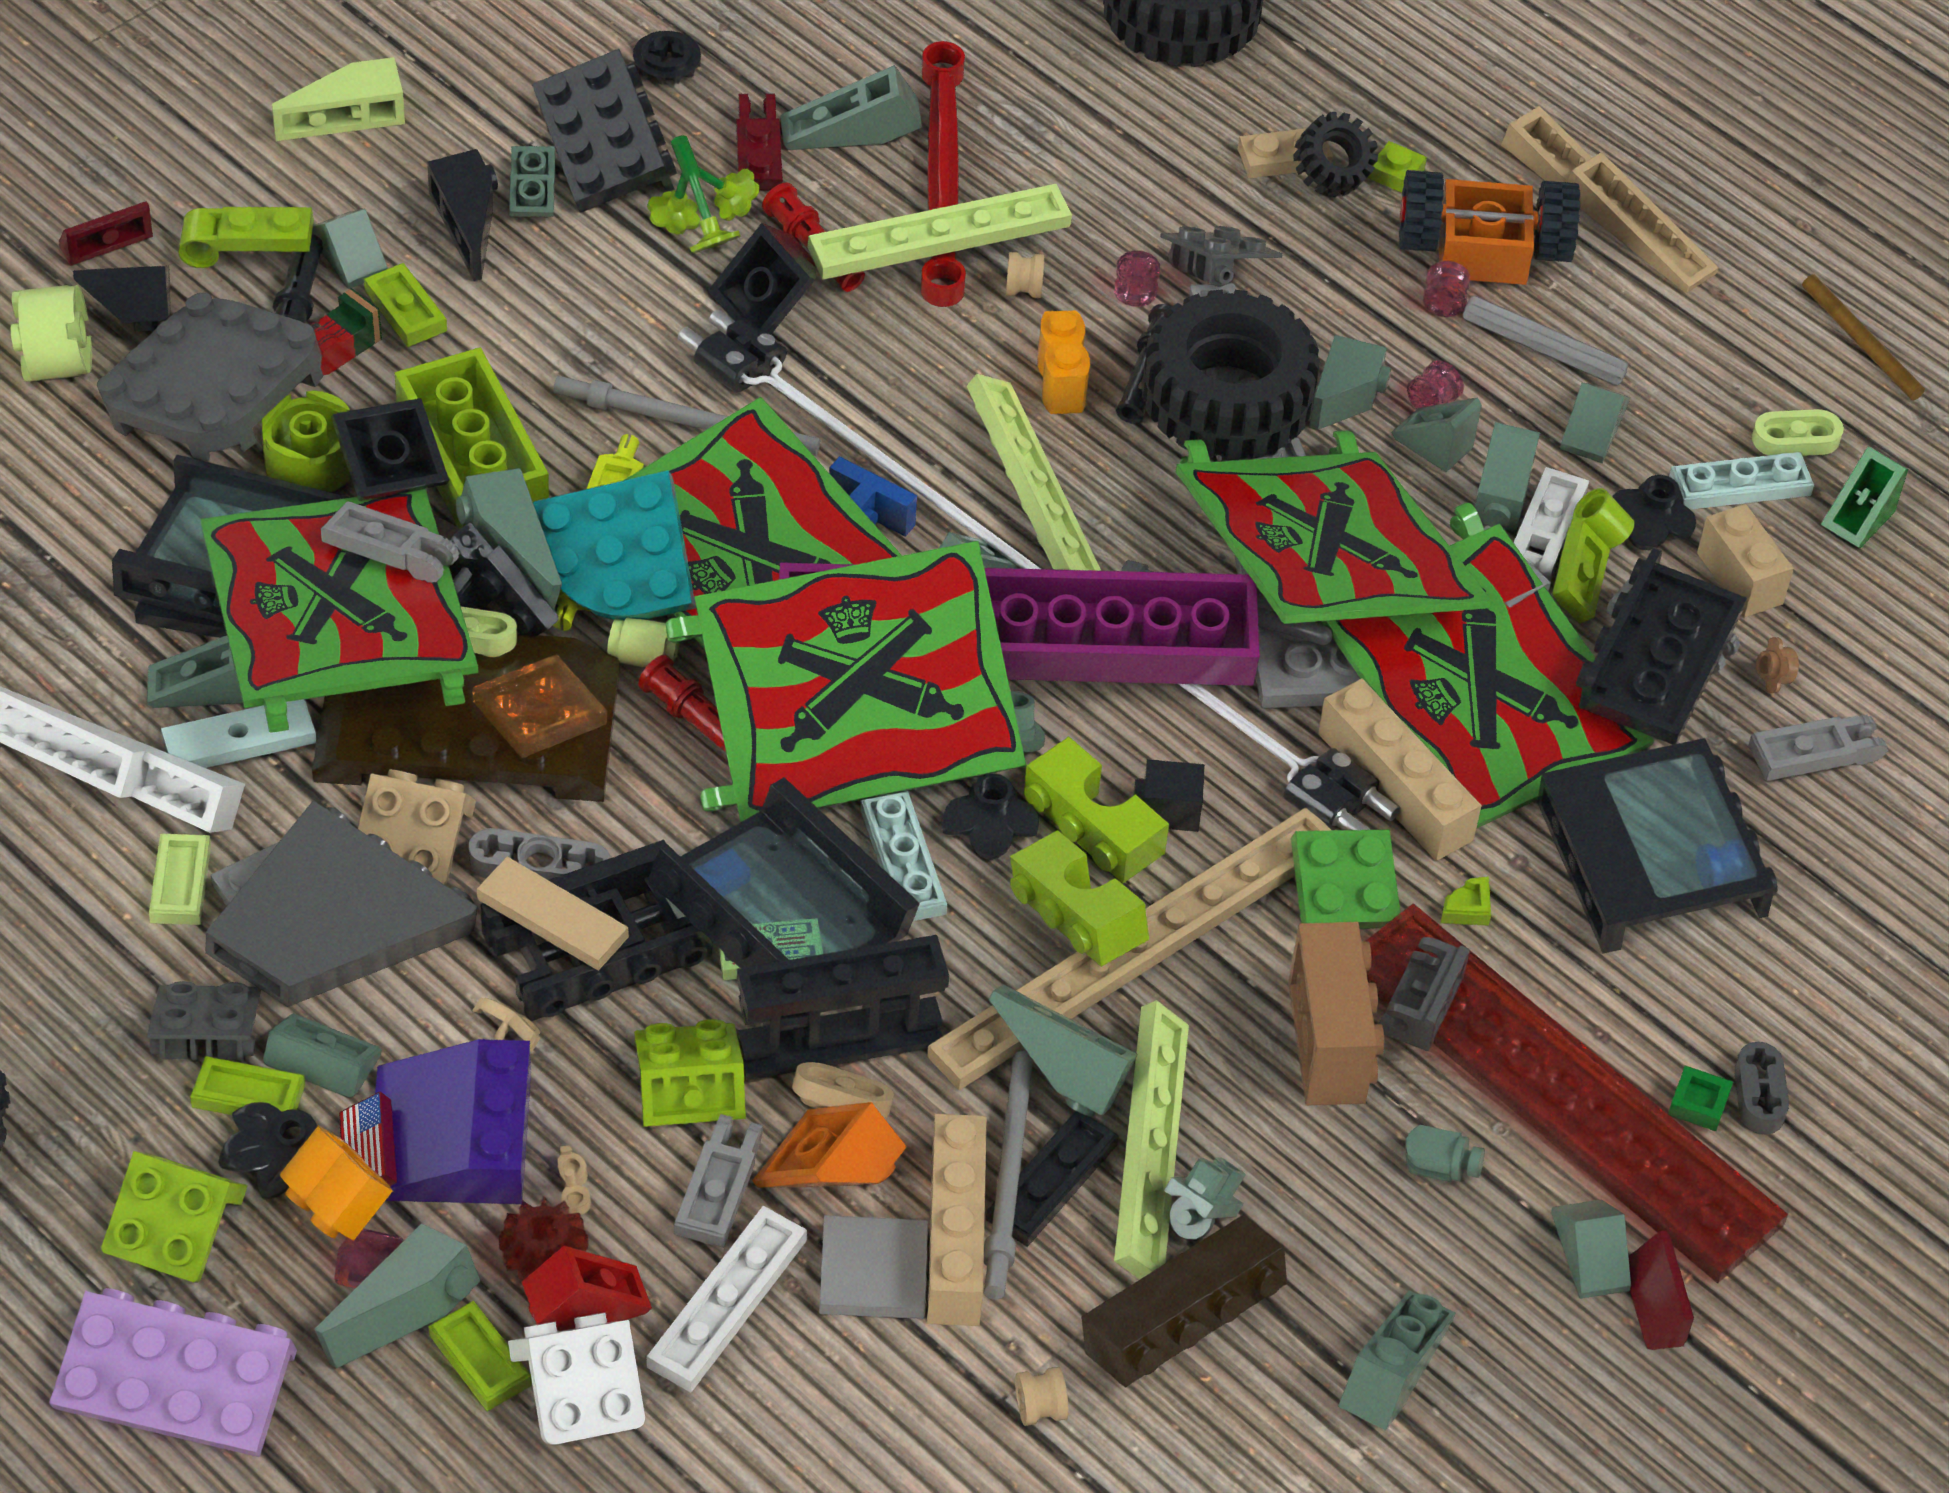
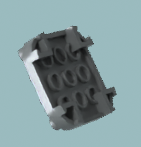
M197 293L187 299L185 307L162 322L157 329L136 348L132 349L107 375L101 377L97 382V388L117 432L126 437L134 428L145 430L187 444L193 459L209 461V452L224 450L239 444L241 451L244 452L256 444L257 441L252 428L299 383L316 387L323 378L321 370L322 354L314 329L309 324H304L301 321L237 301L220 298L212 299V296L208 293Z

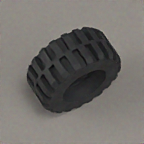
M1103 0L1104 16L1107 23L1111 26L1112 32L1120 41L1125 40L1127 48L1137 54L1140 51L1145 54L1146 59L1158 62V60L1168 61L1170 66L1180 67L1181 63H1191V67L1203 66L1206 61L1210 60L1213 63L1223 61L1228 57V53L1236 54L1246 46V43L1253 39L1261 21L1263 0Z
M1223 289L1210 290L1208 295L1203 297L1198 293L1184 299L1183 305L1179 303L1173 305L1164 312V316L1159 318L1152 327L1151 336L1148 338L1142 396L1146 402V410L1150 418L1154 422H1158L1157 427L1169 439L1173 436L1177 438L1176 443L1187 450L1184 446L1185 440L1202 439L1206 444L1209 458H1214V455L1226 456V460H1239L1244 455H1249L1251 459L1266 455L1267 449L1275 452L1287 445L1289 439L1296 438L1304 429L1305 422L1310 419L1320 359L1318 358L1319 349L1316 340L1310 335L1309 328L1300 318L1294 319L1295 314L1292 310L1283 304L1279 307L1274 305L1272 298L1260 294L1257 298L1247 295L1248 291L1236 289L1234 293H1223ZM1216 366H1230L1249 371L1260 379L1247 383H1230L1214 379L1204 374L1201 370Z

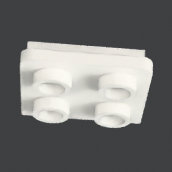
M606 1313L574 1318L575 1329L557 1332L556 1322L524 1327L525 1338L508 1341L511 1362L529 1361L540 1434L546 1444H560L637 1429L644 1424L645 1413L629 1320L607 1322Z

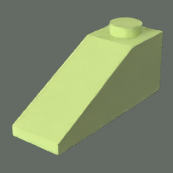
M395 58L350 63L272 103L276 141L405 124L403 90Z

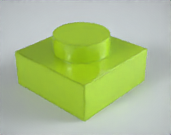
M1388 141L1378 154V161L1373 165L1375 169L1368 176V179L1402 193L1406 171H1424L1427 157Z

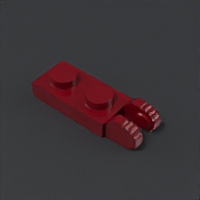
M775 93L765 94L763 113L766 118H749L751 100L748 94H739V119H736L738 172L742 169H749L754 173V181L758 183L759 190H771L778 184L783 183L779 118H776Z

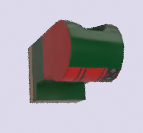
M352 288L338 297V307L322 317L318 323L309 324L314 329L322 354L321 370L323 375H329L382 340L379 308Z

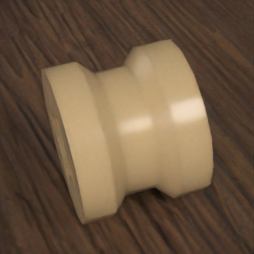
M1009 252L1007 296H1015L1019 292L1029 293L1033 298H1041L1044 270L1043 254H1035L1031 258L1021 257L1018 252Z
M1060 1367L1048 1368L1044 1374L1035 1376L1028 1371L1016 1373L1017 1404L1024 1426L1034 1425L1040 1418L1051 1417L1055 1421L1067 1420L1068 1397L1064 1376Z

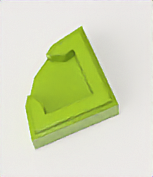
M1489 876L1470 878L1465 881L1464 886L1454 890L1451 895L1448 894L1445 898L1440 923L1489 926L1491 919Z

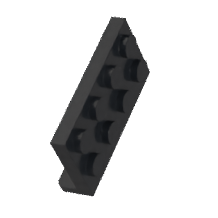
M620 49L532 84L580 213L660 180L666 192L675 190L670 177L678 174L668 149L662 152L659 150L660 146L666 144L657 120L649 122L647 119L655 115L646 92L637 93L636 90L644 86L634 62L626 65Z
M1653 547L1646 560L1641 558L1637 560L1629 579V584L1633 585L1629 594L1621 592L1618 596L1611 618H1614L1615 621L1611 628L1604 625L1601 629L1594 647V652L1598 654L1594 662L1589 660L1584 662L1578 675L1576 686L1582 688L1579 708L1674 745L1678 743L1745 608L1747 598L1661 565L1662 550Z

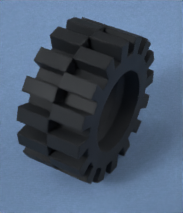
M1329 112L1326 117L1324 115L1319 116L1300 135L1301 137L1295 144V148L1298 150L1293 154L1294 161H1302L1296 167L1298 175L1306 172L1308 176L1303 182L1309 186L1314 181L1318 184L1315 192L1322 194L1328 188V197H1336L1340 192L1342 196H1345L1352 190H1355L1375 169L1373 165L1378 161V154H1372L1378 148L1377 142H1368L1367 140L1373 134L1372 131L1367 128L1362 132L1359 127L1363 121L1356 118L1353 123H1350V114L1345 112L1338 118L1337 112ZM1331 141L1337 143L1346 151L1349 158L1347 167H1337L1329 162L1322 150L1324 142Z

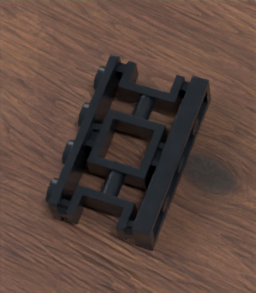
M664 839L549 879L550 882L608 916H612L613 919L628 927L629 938L599 971L549 941L537 945L532 931L484 903L480 904L482 935L489 948L493 947L496 957L520 949L531 969L530 972L515 977L516 995L520 1002L523 1001L524 1014L530 1021L542 1017H554L567 1008L590 1000H601L612 992L637 983H648L659 975L681 967L695 966L712 955L713 942L701 930L694 927L686 916L677 919L666 897L662 896L655 886L648 881L659 847L666 844ZM644 894L649 906L630 912L624 900ZM659 923L665 935L645 942L640 929ZM568 956L574 968L552 975V971L547 963Z
M937 935L737 969V984L740 991L739 1004L745 1026L763 1023V1026L738 1030L737 1036L744 1063V1074L748 1080L796 1072L798 1065L807 1062L832 1066L928 1049L930 1044L943 1037L940 1028L943 1020L936 997L920 999V995L942 992L949 986V972ZM862 1005V1009L820 1016L821 1012Z

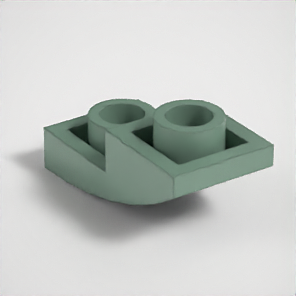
M511 146L510 216L554 217L555 146Z

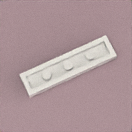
M762 1206L647 1355V1368L691 1393L807 1241V1229Z

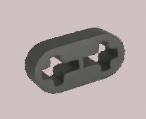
M1751 1042L1743 1046L1739 1052L1734 1071L1739 1115L1742 1123L1749 1130L1758 1134H1772L1780 1130L1789 1109L1784 1061L1781 1053L1774 1046L1765 1042ZM1752 1062H1759L1761 1068L1766 1070L1764 1079L1758 1078L1757 1067L1751 1064ZM1759 1097H1765L1766 1109L1772 1112L1771 1114L1763 1113L1762 1107L1757 1106Z

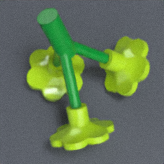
M687 136L675 137L671 141V145L682 173L676 190L672 192L667 191L662 196H654L649 199L647 208L651 212V223L657 227H666L670 233L677 235L683 234L686 229H696L700 223L704 236L696 245L690 247L692 254L740 238L739 230L734 232L720 230L716 216L712 217L698 178L714 186V190L717 193L714 204L719 208V215L725 221H731L735 216L744 217L751 209V201L759 193V185L754 181V173L749 169H742L737 174L730 173L726 177L717 178L697 165ZM688 182H690L697 204L693 200L687 199L688 196L685 191ZM698 208L703 219L702 221H700V217L696 213Z

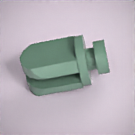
M1418 1125L1408 1134L1405 1146L1406 1165L1411 1174L1452 1182V1180L1460 1182L1464 1170H1467L1468 1176L1479 1178L1483 1167L1485 1149L1473 1146L1470 1151L1469 1137L1462 1136V1133L1425 1125Z

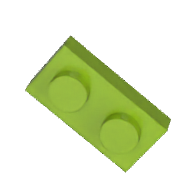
M404 263L364 278L366 294L379 308V311L407 347L447 331L446 317Z

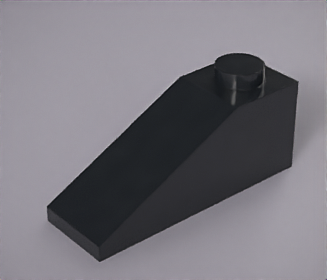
M478 149L428 161L427 168L429 194L473 281L481 280L483 276L493 214V190L498 189V181L493 166L491 164L485 165Z

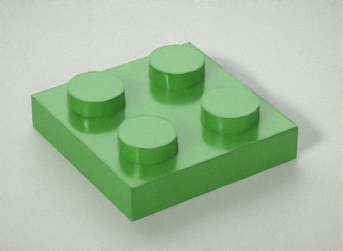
M1390 829L1295 831L1291 837L1301 923L1359 922L1360 929L1398 927L1402 920Z

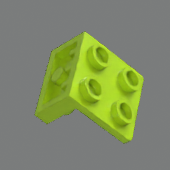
M718 1019L702 1020L696 1026L675 1027L669 1023H655L643 1030L634 1031L640 1070L642 1120L644 1127L717 1121L720 1114L733 1117V1120L746 1119L744 1063L734 1023H725Z
M133 1151L101 1250L105 1254L197 1283L202 1278L226 1203L242 1205L248 1185L153 1154Z

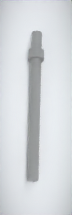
M557 376L554 384L555 394L587 401V406L606 410L609 406L705 430L728 417L612 389L611 383L598 380L587 383ZM793 432L812 455L817 456L821 439Z
M1018 1051L1013 1056L992 1231L984 1244V1264L987 1266L984 1294L986 1297L995 1300L1001 1299L1005 1295L1007 1272L1013 1266L1016 1242L1012 1238L1033 1067V1059L1027 1051Z

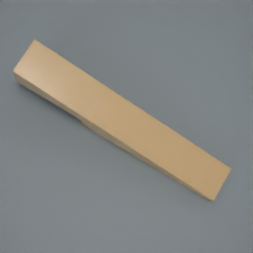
M1540 106L1509 124L1501 144L1502 147L1545 181L1578 183L1580 209L1683 292L1691 291L1716 275L1719 267L1602 152L1591 157Z

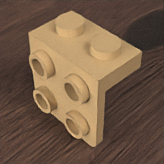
M389 769L387 777L371 773L358 830L366 835L371 833L381 837L388 843L394 853L407 861L415 860L421 863L431 872L433 878L446 885L462 817L472 819L476 799L463 793L465 786L455 782L436 779L434 787L416 783L417 775Z

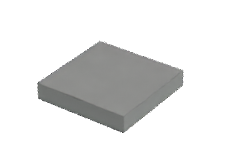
M824 1215L819 1314L924 1319L928 1220Z

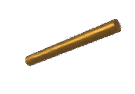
M1815 274L1808 276L1803 281L1802 287L1911 400L1921 397L1925 388Z

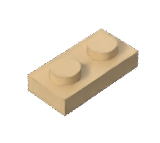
M1307 128L1239 136L1238 151L1248 178L1297 173L1296 167L1302 161H1294L1293 154L1298 150L1295 148V144ZM1328 141L1323 143L1322 150L1325 157L1332 163L1333 155Z

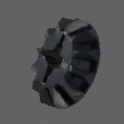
M658 31L644 36L636 43L633 49V59L637 70L642 71L645 80L656 77L660 84L665 80H673L679 84L682 76L692 78L695 69L701 66V50L691 37L683 33ZM668 52H671V57L673 58L670 59L669 63L661 62L668 55Z

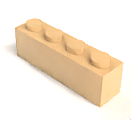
M1362 678L1324 698L1318 731L1319 736L1331 749L1336 748L1341 753L1346 754L1353 762L1380 781L1378 792L1400 807V811L1395 818L1435 861L1474 841L1482 805Z
M935 1114L932 1144L927 1324L980 1326L983 1297L987 1116Z

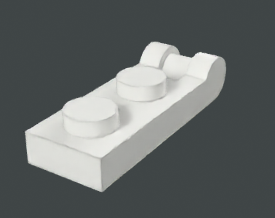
M1546 467L1514 540V544L1522 556L1551 581L1564 547L1575 506L1587 493L1589 480ZM1529 546L1544 550V555L1528 551Z

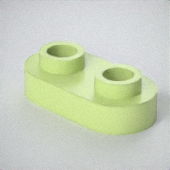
M1826 410L1766 412L1757 418L1752 433V442L1760 452L1768 456L1801 452L1802 456L1825 455L1834 452L1839 447L1844 427L1841 420L1835 414Z
M461 607L474 653L487 657H499L516 646L517 624L512 617L499 612Z

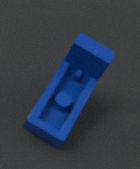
M840 456L829 467V474L875 525L879 523L905 537L916 524L917 495Z

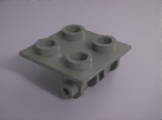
M1182 226L1179 227V233L1160 234L1161 238L1172 242L1168 253L1172 267L1217 287L1227 285L1232 281L1234 276V259L1282 258V253L1266 247L1265 240L1255 237H1241L1240 230L1233 227L1216 226L1214 232H1205V230L1200 228Z
M186 981L174 982L170 985H159L147 1033V1038L150 1039V1053L160 1054V1059L165 1060L187 1059L188 1039H190L191 1059L198 1060L199 1039H206V1056L214 1058L215 1040H217L219 1059L244 1061L245 1056H254L255 1036L252 1035L261 989L258 987H248L238 982L225 983L220 986H196L194 983Z

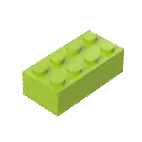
M481 347L394 372L396 402L422 399L449 478L447 485L437 486L458 528L466 525L460 523L456 510V499L462 495L466 476L520 468L532 502L549 498V473Z

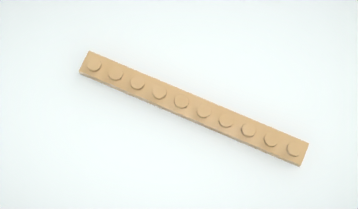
M1302 809L1145 908L1149 940L1102 967L1086 953L1076 952L1016 991L1069 1019L1074 1018L1293 878L1295 870L1291 837L1295 831H1330L1331 829L1308 809ZM992 1005L930 1044L927 1057L958 1090H961L1013 1057L1016 1052L1022 1051L1025 1048Z

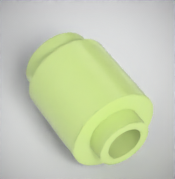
M637 618L614 619L610 630L607 652L617 657L620 663L646 668L652 660L661 655H667L675 663L680 642L672 643L668 640L666 623Z

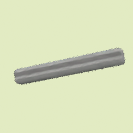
M1472 296L1465 305L1463 318L1466 321L1610 384L1619 385L1627 373L1628 363L1625 360L1478 296Z

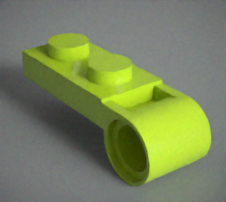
M223 207L190 210L186 213L183 220L178 251L179 257L189 266L208 268L218 261L220 251L309 252L314 223L312 207Z
M1597 488L1588 492L1575 506L1552 593L1558 604L1565 608L1579 624L1595 617L1610 549L1622 544L1634 529L1632 517L1604 488Z

